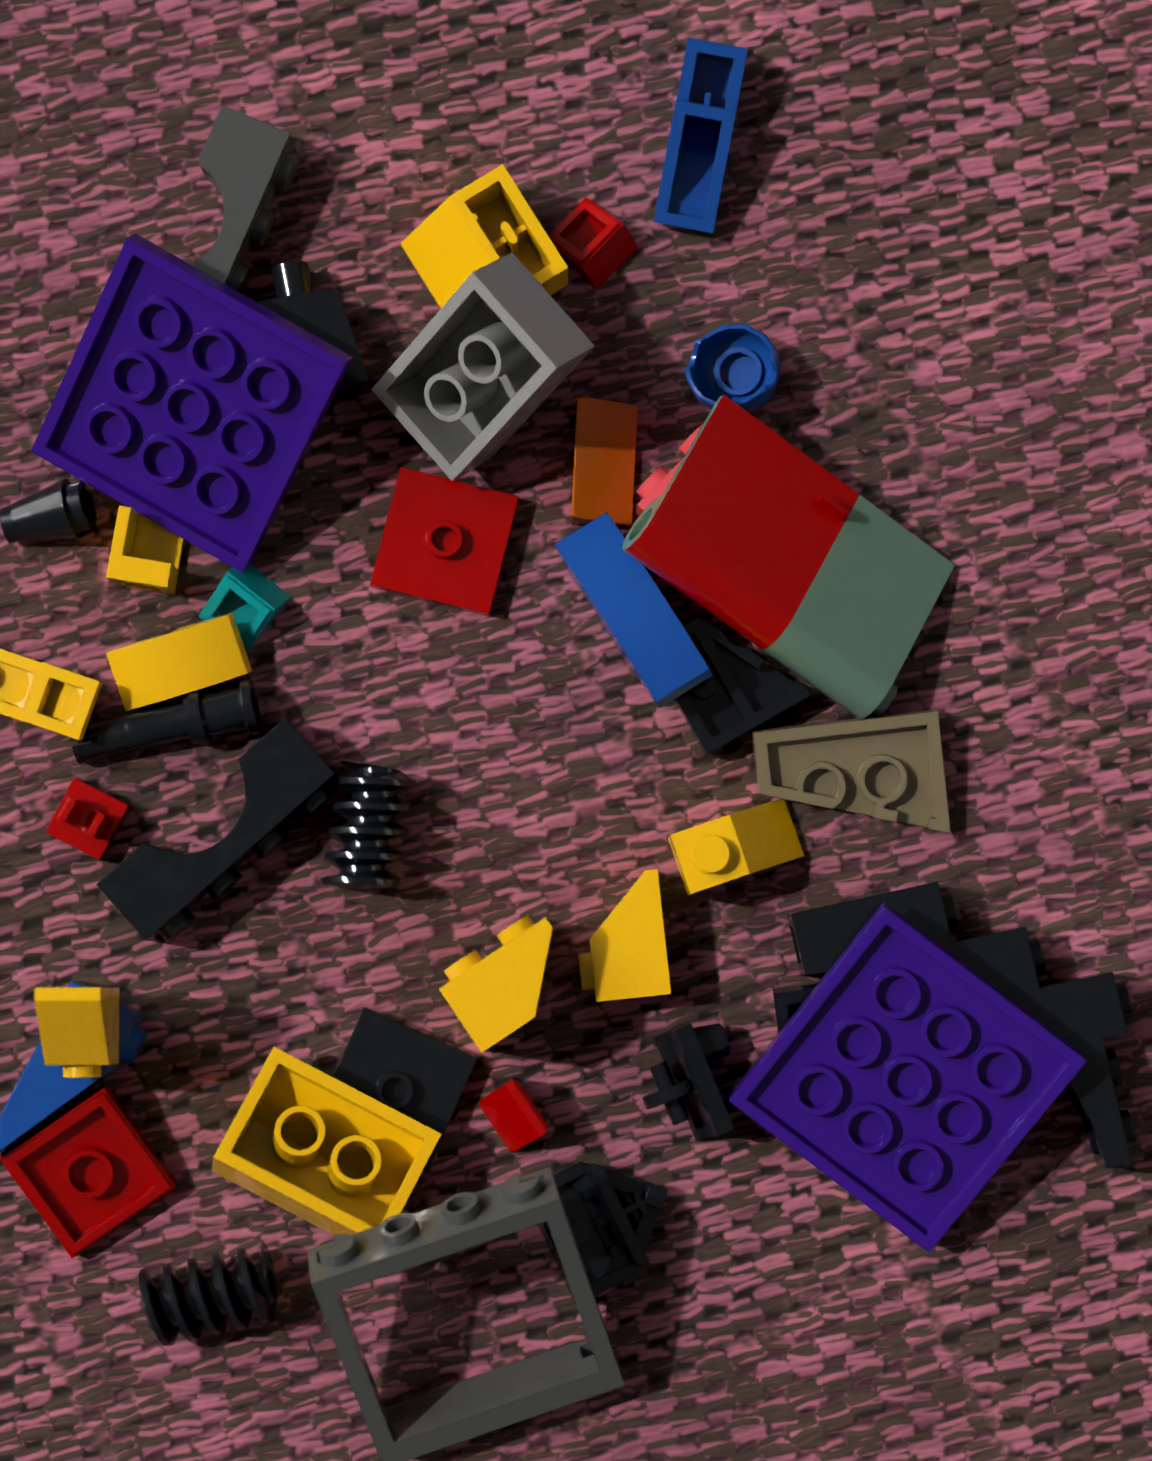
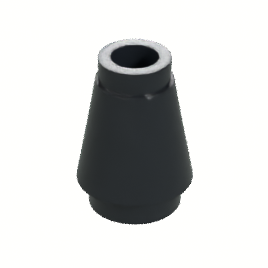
M63 479L13 503L11 506L1 508L0 523L9 543L83 538L85 531L96 528L97 515L94 501L87 485L83 481L71 483L68 479Z

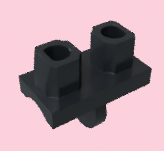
M717 1023L693 1028L692 1024H688L654 1037L664 1062L650 1067L658 1090L642 1097L646 1109L664 1104L672 1125L674 1126L688 1120L696 1141L711 1136L717 1137L734 1130L732 1121H735L745 1113L729 1102V1096L741 1081V1078L738 1077L716 1085L708 1063L730 1054V1044L722 1025Z

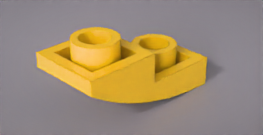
M233 613L183 626L170 633L117 647L106 653L125 711L187 694L252 671Z

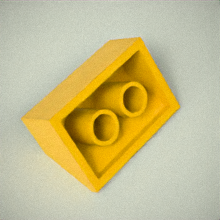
M273 1047L213 1156L212 1172L334 1236L339 1234L352 1235L381 1225L389 1217L402 1212L441 1133Z

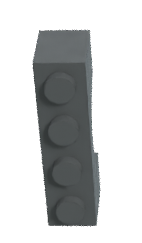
M222 105L198 159L204 176L216 187L222 196L224 215L222 227L215 243L192 266L241 294L244 293L251 275V267L246 266L245 263L254 243L263 246L272 229L275 212L269 210L276 191L278 188L287 191L298 168L299 157L293 155L295 148L290 133Z

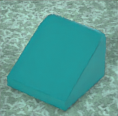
M252 565L243 573L233 567L227 571L198 617L205 621L233 613L246 653H248L289 602L291 596Z

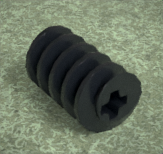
M340 761L341 764L356 772V775L337 779L336 787L352 796V800L334 803L332 807L333 813L347 820L348 824L329 828L328 836L344 845V849L327 852L324 857L325 862L340 870V874L322 877L320 884L381 894V888L400 884L401 878L384 868L387 863L404 860L405 853L388 843L389 839L408 835V828L392 820L394 814L412 810V804L398 797L396 793L397 790L414 787L416 779L393 768Z
M264 1242L261 1245L260 1260L255 1263L252 1262L244 1247L237 1248L235 1267L228 1268L220 1253L217 1252L212 1254L210 1273L204 1274L195 1258L188 1259L186 1278L184 1279L178 1278L170 1263L163 1264L161 1284L155 1285L146 1269H141L139 1272V1287L144 1312L151 1330L154 1331L163 1346L175 1344L179 1328L188 1340H198L202 1334L203 1321L213 1335H220L226 1330L228 1316L236 1328L240 1330L249 1327L252 1310H254L262 1324L273 1323L275 1319L278 1300L277 1282L269 1249Z

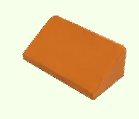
M577 397L571 524L586 525L607 512L617 527H632L638 405L590 397Z

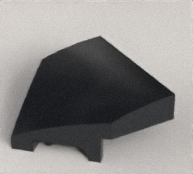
M578 1162L553 1174L596 1296L635 1276L637 1268L645 1265L647 1259L645 1252L658 1211L663 1208L668 1189L651 1183L646 1184L604 1169L605 1167L595 1163L589 1165ZM547 1221L538 1224L539 1229L574 1300Z

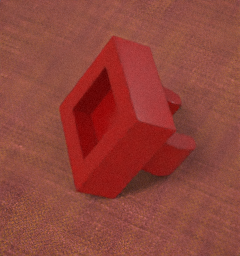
M74 777L45 833L103 861L131 806Z

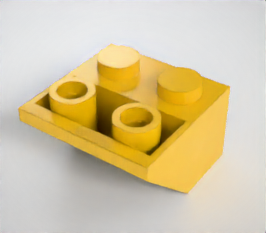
M503 164L449 196L400 243L440 309L473 271L511 252L550 296L568 285V266Z
M527 914L496 935L502 943V947L482 959L478 951L474 950L444 970L450 982L439 988V990L481 1053L536 1017L553 927L546 917L534 924Z

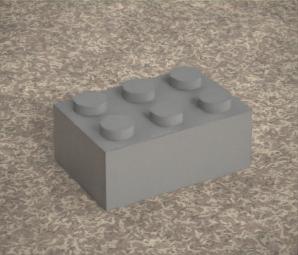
M511 252L473 271L371 390L453 482L494 456L595 345Z

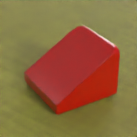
M587 197L548 235L561 257L596 289L638 248L626 226Z
M514 1078L510 1079L482 1098L478 1103L510 1152H516L548 1132L549 1124L518 1078L516 1080Z

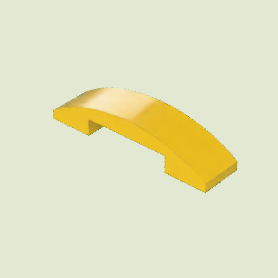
M0 649V714L82 741L103 683L45 662L41 663Z

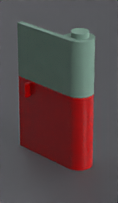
M724 394L717 399L663 495L650 503L640 514L627 533L622 545L623 551L858 719H864L871 713L878 716L892 703L898 691V686L894 684V681L955 566L954 563Z

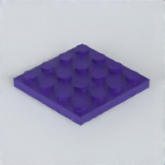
M133 234L127 237L31 452L123 505L132 507L137 513L243 573L252 564L353 357L138 234Z
M883 902L729 1096V1102L927 1252H930L1087 1062V1059L1082 1051L886 902Z

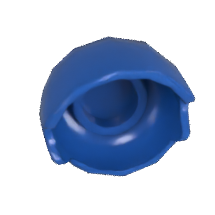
M748 324L721 325L704 337L697 339L694 343L688 366L684 368L685 378L700 404L712 410L717 399L724 394L748 413L758 411L769 401L776 390L781 372L780 356L774 344L766 334ZM723 366L725 369L728 386L725 384L722 378Z

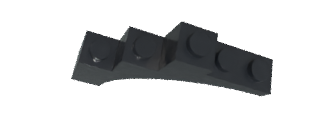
M938 881L787 915L800 975L827 973L880 905L886 902L1086 1055L1087 1062L1064 1089L1081 1117L1096 1164L1104 1168H1112L1132 1163L1128 1148L1136 1146L1135 1129L1129 1111L1127 1109L1119 1110L1114 1086L1122 1084L1121 1069L1115 1050L1113 1048L1105 1049L1103 1041L1105 1038L1127 1034L1124 1020L1132 1018V1007L1124 982H1115L1113 972H1101L1039 986L1037 975L1045 973L1044 958L1037 937L1028 938L1026 927L1008 929L952 942L949 930L958 928L956 909L950 892H940Z

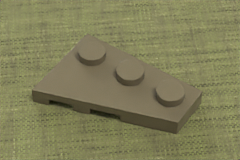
M937 710L751 731L757 787L760 794L830 809L835 808L864 814L892 822L922 826L951 834Z

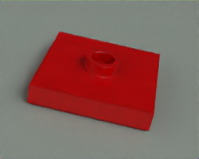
M400 467L370 586L490 617L519 503V496L456 480L452 482L448 478Z
M106 1083L0 1155L2 1164L71 1258H74L176 1188L177 1183Z

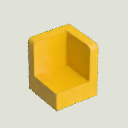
M120 505L106 578L118 586L175 595L185 539L138 514L132 507Z

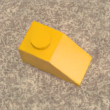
M785 799L775 800L673 833L668 837L687 896L804 857Z
M658 869L645 870L589 939L590 952L578 954L582 991L594 990L595 1002L671 994Z
M120 987L35 988L34 1001L45 1065H63V1078L101 1077L102 1065L119 1064Z

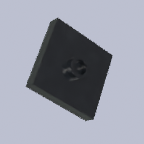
M364 1007L333 1078L441 1133L423 1172L427 1173L478 1057Z

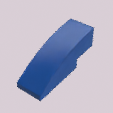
M688 37L653 222L713 233L748 48Z
M606 512L555 543V547L570 576L595 610L603 628L657 706L661 708L711 677L712 673L644 565L623 551L622 545L625 537Z

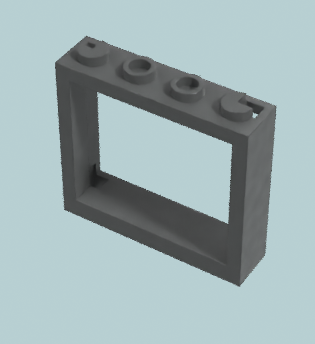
M551 1167L519 1177L517 1173L509 1177L504 1183L475 1193L462 1192L455 1194L440 1205L413 1214L400 1213L393 1215L381 1225L352 1235H335L334 1241L307 1250L311 1285L380 1461H407L625 1386L606 1325ZM547 1221L588 1338L384 1407L340 1292Z

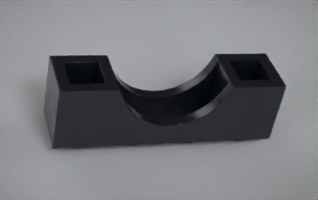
M286 718L238 759L244 777L245 799L237 823L225 838L208 849L190 854L168 853L152 845L142 843L96 884L145 941L154 942L162 935L169 942L178 936L195 920L196 917L190 911L195 904L207 894L214 901L224 895L242 878V875L236 869L254 852L260 859L265 858L289 836L283 827L300 811L307 818L311 817L336 794L330 785L339 777Z

